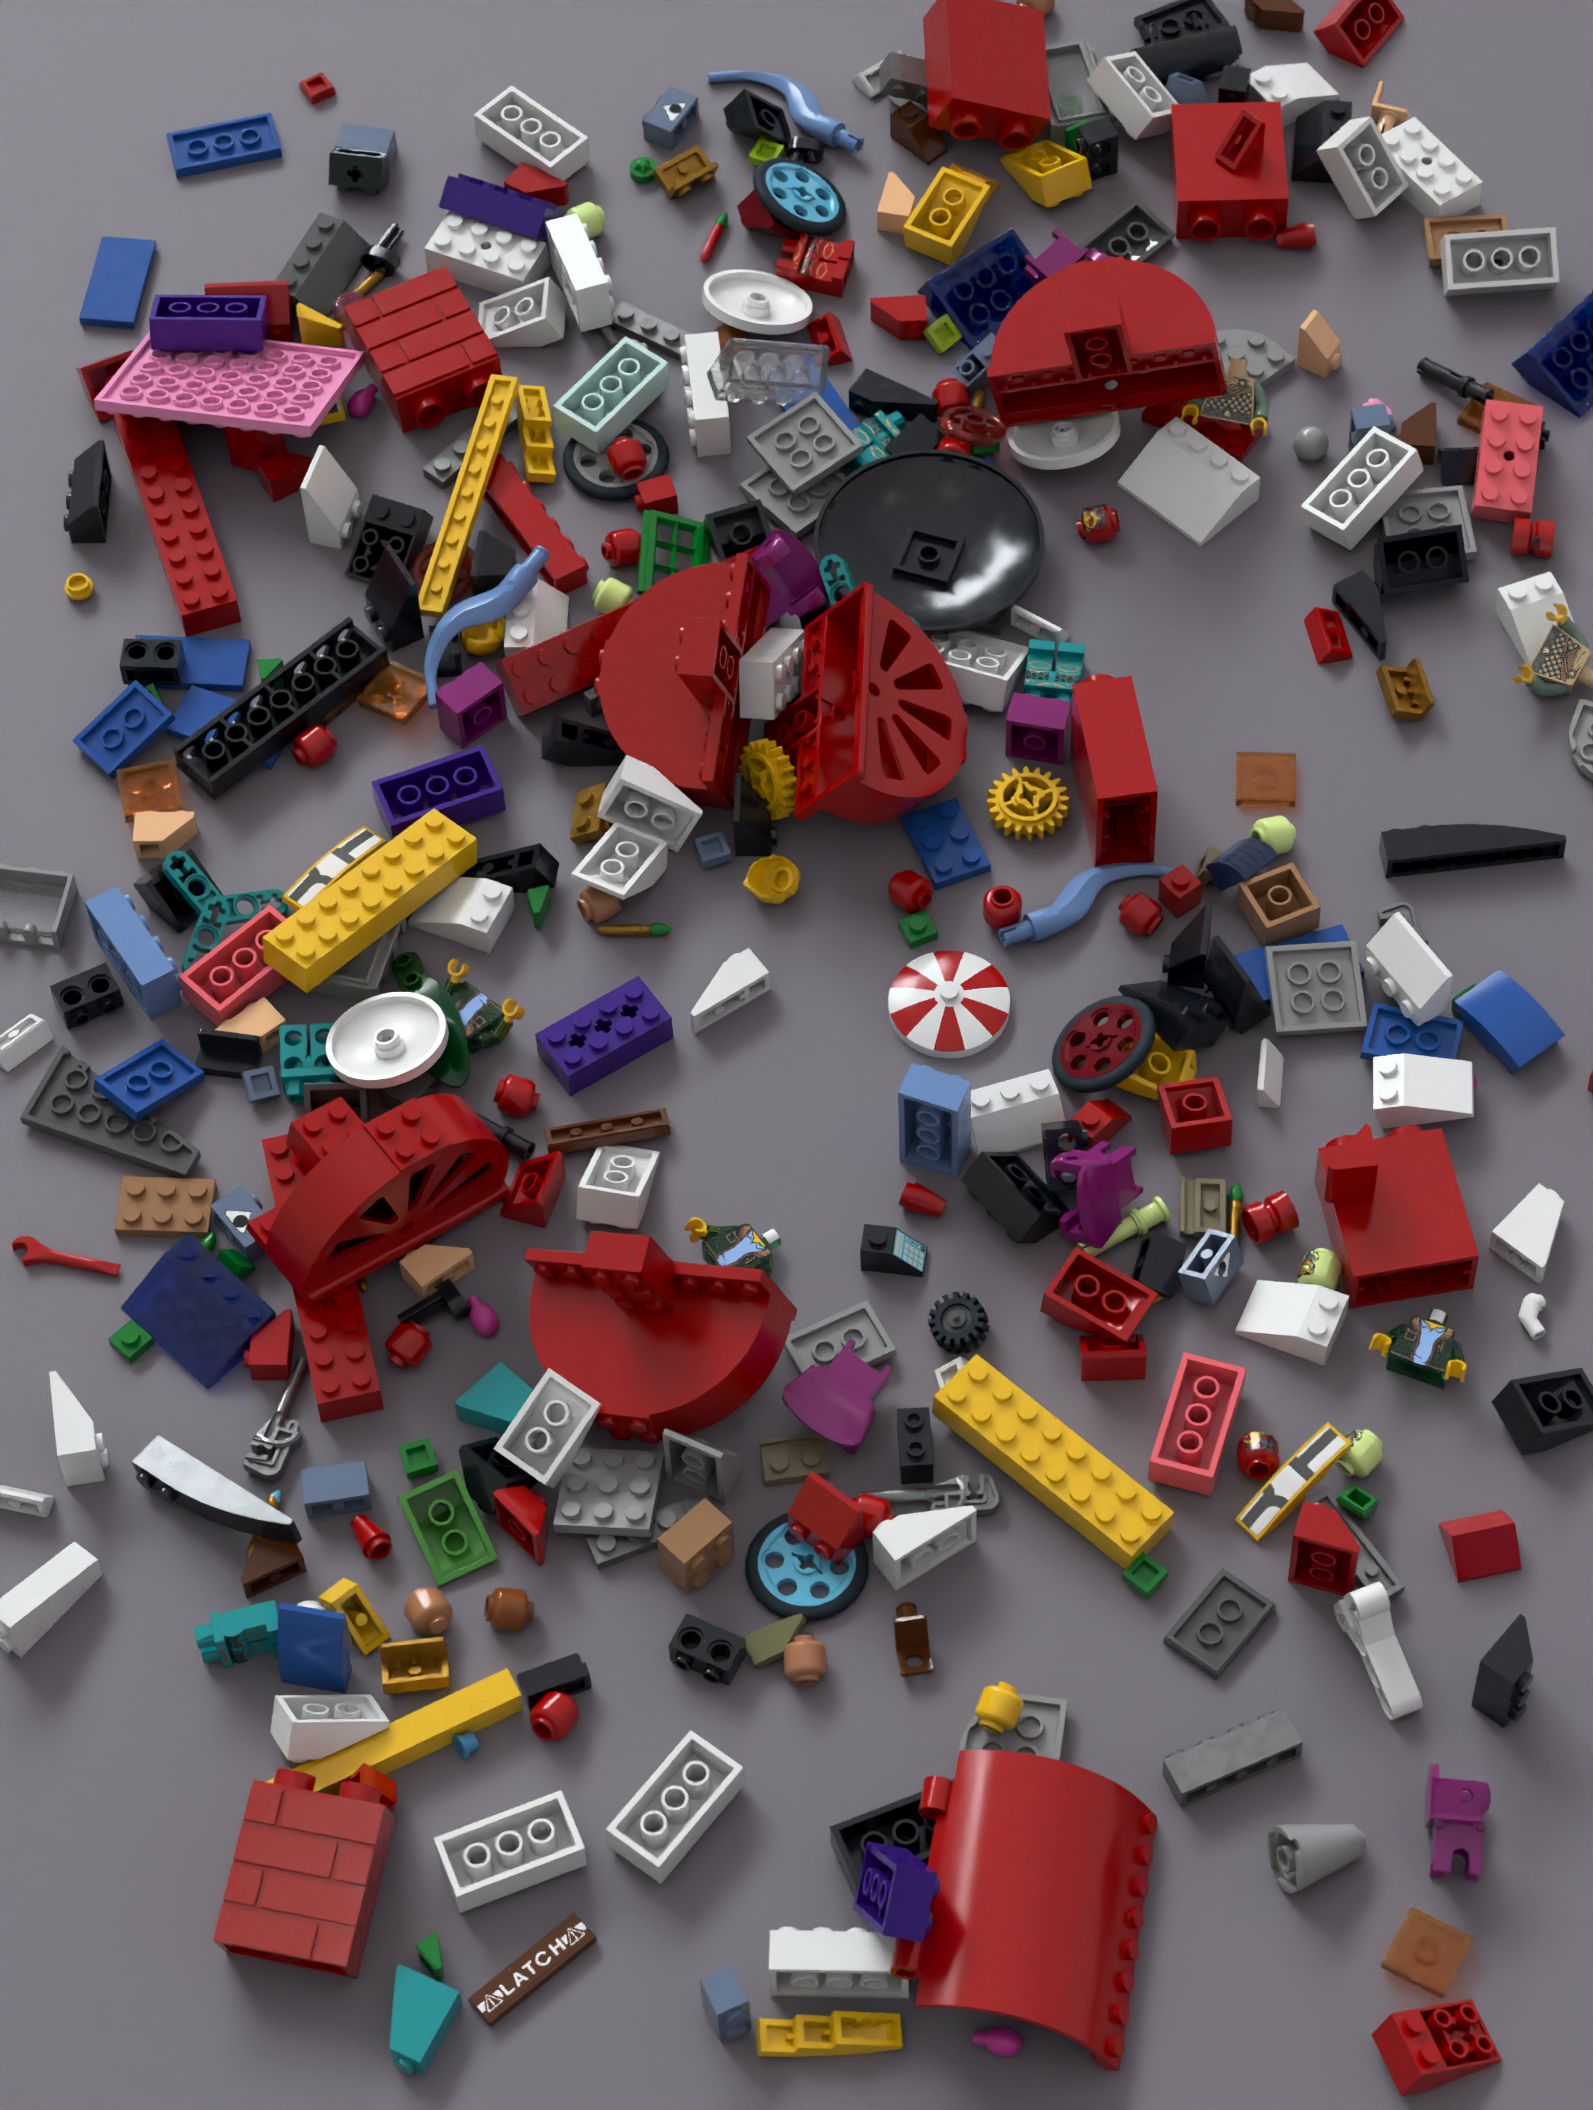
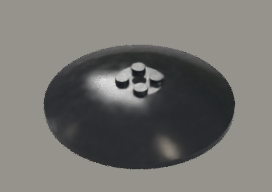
M936 449L912 450L891 454L876 459L855 470L843 479L827 497L819 511L814 530V554L819 567L821 561L826 556L838 555L848 564L856 588L864 582L872 584L874 586V593L894 604L907 616L917 620L920 623L921 630L926 635L950 634L969 630L994 620L1007 612L1020 601L1034 583L1043 561L1045 545L1044 528L1038 508L1024 487L1012 476L992 463L964 453ZM926 554H933L936 556V558L932 560H926L922 558V556ZM834 562L831 563L832 568L828 572L835 575L837 582L845 581V579L841 580L838 578L836 572L840 565ZM841 588L838 590L836 599L840 601L850 593L849 589Z

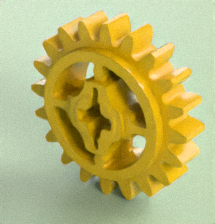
M768 738L749 742V746L743 748L745 754L740 755V759L743 762L739 766L741 773L770 812L772 821L788 817L789 813L794 812L793 805H795L794 796L796 788L795 767L791 766L789 762L790 756L783 754L782 746L776 747L775 740L769 741Z
M1027 766L1024 767L1023 773H1019L1015 768H1012L1011 777L1002 773L1001 782L994 780L993 789L988 790L987 810L989 811V820H995L996 829L1004 827L1005 836L1009 835L1012 831L1015 832L1016 840H1019L1022 834H1026L1028 841L1032 840L1033 834H1037L1040 839H1043L1044 830L1054 834L1055 825L1062 827L1063 818L1068 816L1069 797L1067 796V788L1060 787V778L1051 781L1050 771L1042 776L1040 775L1039 767L1035 769L1034 773H1030ZM1014 794V796L1011 797L1010 801L1005 802L1011 795Z

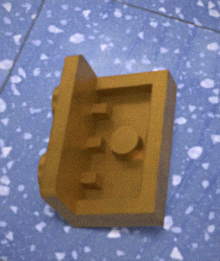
M696 145L655 168L652 174L669 200L676 196L680 198L685 197L699 183L703 186L711 182L715 178L714 174L719 165L716 161L711 164L700 146Z
M1413 658L1406 668L1381 665L1376 671L1391 718L1421 722L1434 706L1435 701L1420 659Z
M607 782L578 790L576 793L570 840L576 845L602 838L613 825V823L597 817L603 792L608 786Z
M445 1637L382 1643L379 1645L384 1695L450 1687L449 1661Z

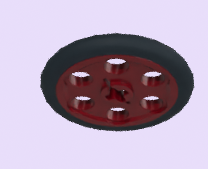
M1113 996L1099 1000L1076 1014L1064 1027L1053 1048V1071L1059 1083L1072 1091L1095 1093L1109 1089L1132 1075L1148 1056L1155 1040L1156 1024L1154 1014L1148 1005L1136 998ZM1109 1017L1105 1024L1097 1026L1101 1019ZM1133 1019L1128 1027L1121 1029L1127 1020ZM1086 1037L1082 1044L1074 1047L1080 1038ZM1134 1042L1130 1049L1122 1052L1126 1044ZM1086 1060L1081 1068L1075 1069L1079 1062ZM1110 1062L1106 1070L1099 1072L1102 1065Z

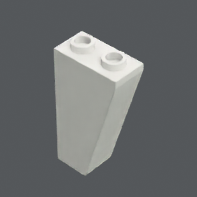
M74 1541L1 1597L0 1647L5 1652L10 1653L13 1651L22 1658L103 1575L98 1559Z

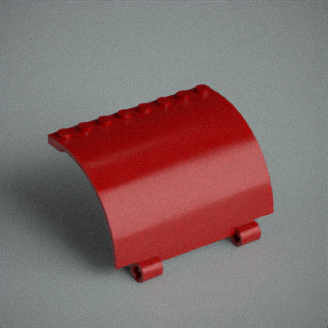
M959 1750L954 1781L941 1776L926 1777L923 1783L918 1811L921 1816L935 1820L928 1866L937 1872L940 1887L936 1899L932 1898L929 1912L933 1916L930 1932L925 1933L923 1942L896 1938L890 1972L902 1979L916 1980L920 1978L915 2003L918 2008L973 2010L1029 2022L1059 2033L1091 2051V2057L1106 2071L1119 2070L1120 2060L1125 2050L1123 2039L1125 2026L1129 2021L1128 2006L1130 1992L1134 1988L1133 1972L1135 1960L1139 1955L1138 1939L1140 1928L1144 1922L1143 1905L1144 1898L1148 1893L1147 1878L1149 1865L1153 1861L1152 1845L1154 1834L1158 1828L1157 1816L1133 1793L1114 1781L1085 1768L1027 1753L1000 1750Z

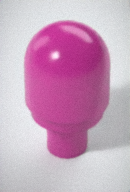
M370 383L366 389H359L349 399L347 409L350 415L356 418L364 417L374 406V395L378 392V388L374 384Z
M477 1295L471 1296L466 1302L471 1309L469 1317L472 1325L481 1336L489 1337L494 1335L500 1326L497 1315L488 1304H482Z
M996 2026L995 2028L990 2027L989 2032L974 2030L973 2044L987 2046V2052H992L995 2055L1013 2056L1021 2049L1022 2038L1012 2028Z

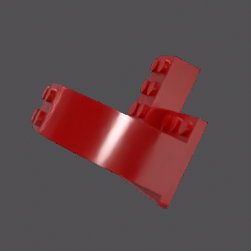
M1110 256L1100 260L1079 261L1075 264H1068L1067 268L1052 274L1027 291L1003 320L993 344L991 367H987V378L1003 427H1015L1208 398L1227 393L1223 360L1215 325L1207 306L1198 293L1188 283L1166 269L1141 261L1124 259L1123 256ZM1110 380L1118 382L1114 389L1105 388V384Z
M737 553L735 563H711L687 568L668 576L645 591L624 613L611 637L605 639L604 649H601L599 653L600 676L596 677L594 683V691L601 700L607 726L613 738L626 755L656 768L695 804L723 807L725 810H734L735 773H741L739 766L743 762L740 759V755L745 754L743 748L748 744L751 718H740L739 660L765 634L771 595L770 585L749 554Z
M864 582L805 626L801 697L786 707L775 720H768L764 723L763 739L775 740L776 747L782 746L783 754L790 756L789 762L791 766L795 767V818L804 822L821 809H824L853 822L881 824L891 822L905 815L944 788L954 778L960 766L966 762L967 714L964 713L961 697L952 674L931 640L902 610L874 593V586L872 584Z
M434 1094L418 1099L412 1098L365 1124L340 1096L290 1123L286 1145L309 1173L302 1179L284 1203L248 1221L246 1230L307 1304H315L505 1200L509 1192V1186L504 1181L508 1169V1153L503 1144L469 1104L459 1096L453 1094ZM466 1153L468 1157L436 1189L457 1158ZM480 1170L482 1172L481 1175L452 1192L476 1171ZM426 1172L414 1201L409 1204L410 1180ZM382 1197H384L395 1212L388 1220L361 1216ZM376 1235L330 1256L335 1246L340 1242Z
M591 1231L585 1253L527 1248L524 1258L536 1273L530 1297L529 1321L533 1346L545 1372L550 1368L602 1404L594 1421L605 1427L611 1433V1436L618 1440L628 1441L630 1437L640 1438L647 1443L658 1444L660 1440L663 1441L662 1433L665 1428L687 1435L705 1429L735 1412L755 1394L772 1372L785 1346L791 1321H795L797 1308L762 1269L672 1261L651 1236Z

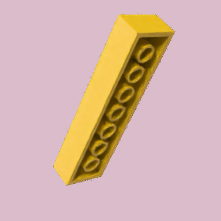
M433 808L263 936L264 962L304 992H310L477 863V838Z
M978 1354L974 1355L934 1395L933 1415L1123 1569L1126 1570L1142 1552L1148 1554L1171 1530L1174 1512Z

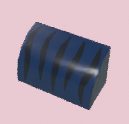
M1247 838L1238 841L1208 863L1206 867L1220 891H1223L1249 878L1277 857L1278 854L1264 841L1256 838Z

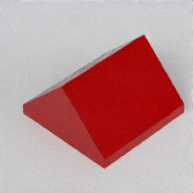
M224 427L231 463L234 466L258 472V461L281 450L287 452L283 433L269 434L267 431H243L240 428Z
M1367 1124L1360 1129L1328 1166L1324 1196L1326 1202L1337 1203L1374 1199L1378 1161L1371 1127Z
M556 1151L520 1163L499 1214L504 1218L546 1228L566 1179L563 1154L560 1151Z
M1132 1334L1126 1344L1097 1335L1079 1336L1081 1381L1145 1379L1147 1351L1143 1334Z
M1503 1510L1439 1523L1457 1583L1521 1570L1515 1522Z

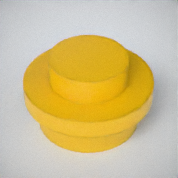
M74 573L67 578L64 590L70 599L83 600L92 594L93 583L85 574Z

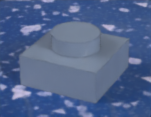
M722 831L694 839V846L703 869L732 861L731 851Z
M272 1065L245 1071L241 1074L249 1104L280 1096Z

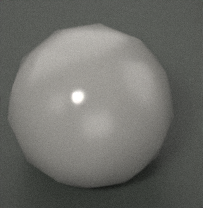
M1304 427L1296 435L1294 451L1304 461L1313 462L1319 460L1327 453L1328 437L1319 427Z

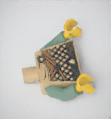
M1231 357L1228 374L1225 373L1227 393L1221 396L1190 400L1188 405L1182 410L1181 420L1183 421L1184 417L1188 414L1193 415L1192 425H1195L1200 411V416L1250 425L1252 436H1254V431L1257 428H1263V434L1267 436L1269 402L1263 387L1257 384V379L1245 377L1248 360Z
M1553 604L1558 611L1557 616L1552 612H1546V618L1549 621H1557V626L1554 624L1551 626L1530 665L1516 666L1522 672V676L1515 675L1512 677V680L1517 684L1525 682L1526 687L1542 697L1561 696L1564 693L1571 694L1577 682L1593 689V669L1587 666L1591 656L1589 644L1579 628L1567 616V608L1563 604Z

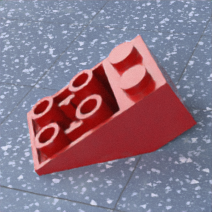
M1472 1999L1391 2013L1371 2034L1401 2096L1432 2090L1502 2061Z

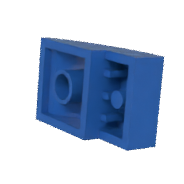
M1500 969L1452 1003L1488 1053L1493 1050L1511 1074L1565 1036L1542 1006L1525 989Z
M280 1603L278 1613V1662L282 1683L346 1694L352 1673L349 1658L352 1640L346 1615L338 1612Z

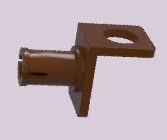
M903 1602L897 1606L896 1614L898 1618L893 1621L900 1675L907 1677L932 1673L933 1663L929 1648L926 1615H917V1607L914 1603ZM912 1656H919L924 1659V1663L918 1667H911L906 1664V1660Z

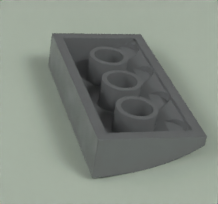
M1136 198L1077 247L1080 250L1084 247L1091 250L1094 247L1097 251H1101L1108 256H1123L1124 259L1145 262L1170 242L1176 234ZM1084 256L1083 261H1089V260Z

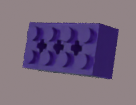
M461 173L458 174L457 178L448 175L439 203L440 208L544 242H548L545 221L564 217L563 212L556 210V204Z
M155 295L149 317L151 350H159L161 352L187 350L192 353L201 352L202 350H215L219 353H226L231 350L244 351L246 353L263 351L269 326L267 295Z
M484 745L371 781L375 804L391 840L433 808L457 825L506 810L503 787Z
M639 976L535 1034L538 1055L570 1097L674 1038L672 1017Z
M867 1841L853 1909L884 1936L923 1942L925 1933H929L932 1926L933 1916L929 1912L932 1898L936 1899L939 1892L940 1880L937 1878V1872L907 1848Z

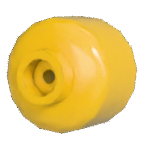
M1001 1681L998 1686H986L974 1712L979 1719L978 1724L997 1734H1003L1004 1731L1014 1729L1024 1707L1023 1700L1016 1695L1018 1689Z

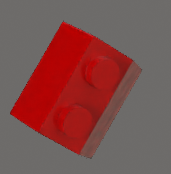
M1218 1076L1157 1085L1163 1134L1170 1154L1231 1146L1233 1119Z
M812 1471L807 1476L788 1511V1528L792 1536L798 1541L803 1542L805 1540L813 1546L815 1552L826 1561L830 1559L839 1566L864 1539L863 1508Z

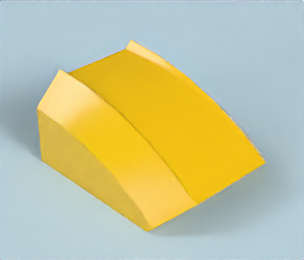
M1155 1033V1040L1151 1051L1144 1062L1132 1075L1115 1086L1140 1096L1158 1100L1157 1085L1195 1079L1197 1073L1196 1053L1192 1049L1173 1052L1162 1038ZM1134 1042L1126 1044L1122 1052L1130 1049Z

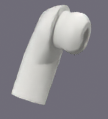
M1530 1293L1523 1298L1518 1315L1519 1320L1533 1340L1541 1338L1546 1333V1330L1537 1318L1539 1311L1542 1310V1307H1545L1546 1302L1542 1295Z

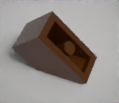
M1245 0L1244 12L1246 17L1261 29L1300 32L1303 30L1304 10L1293 0Z
M908 101L890 114L891 138L924 163L929 165L947 152V146L938 130L929 127V115L914 103Z
M1429 403L1402 422L1401 434H1395V438L1417 449L1422 464L1433 465L1437 403Z
M264 1537L257 1539L241 1577L247 1599L307 1572L304 1557L297 1543Z

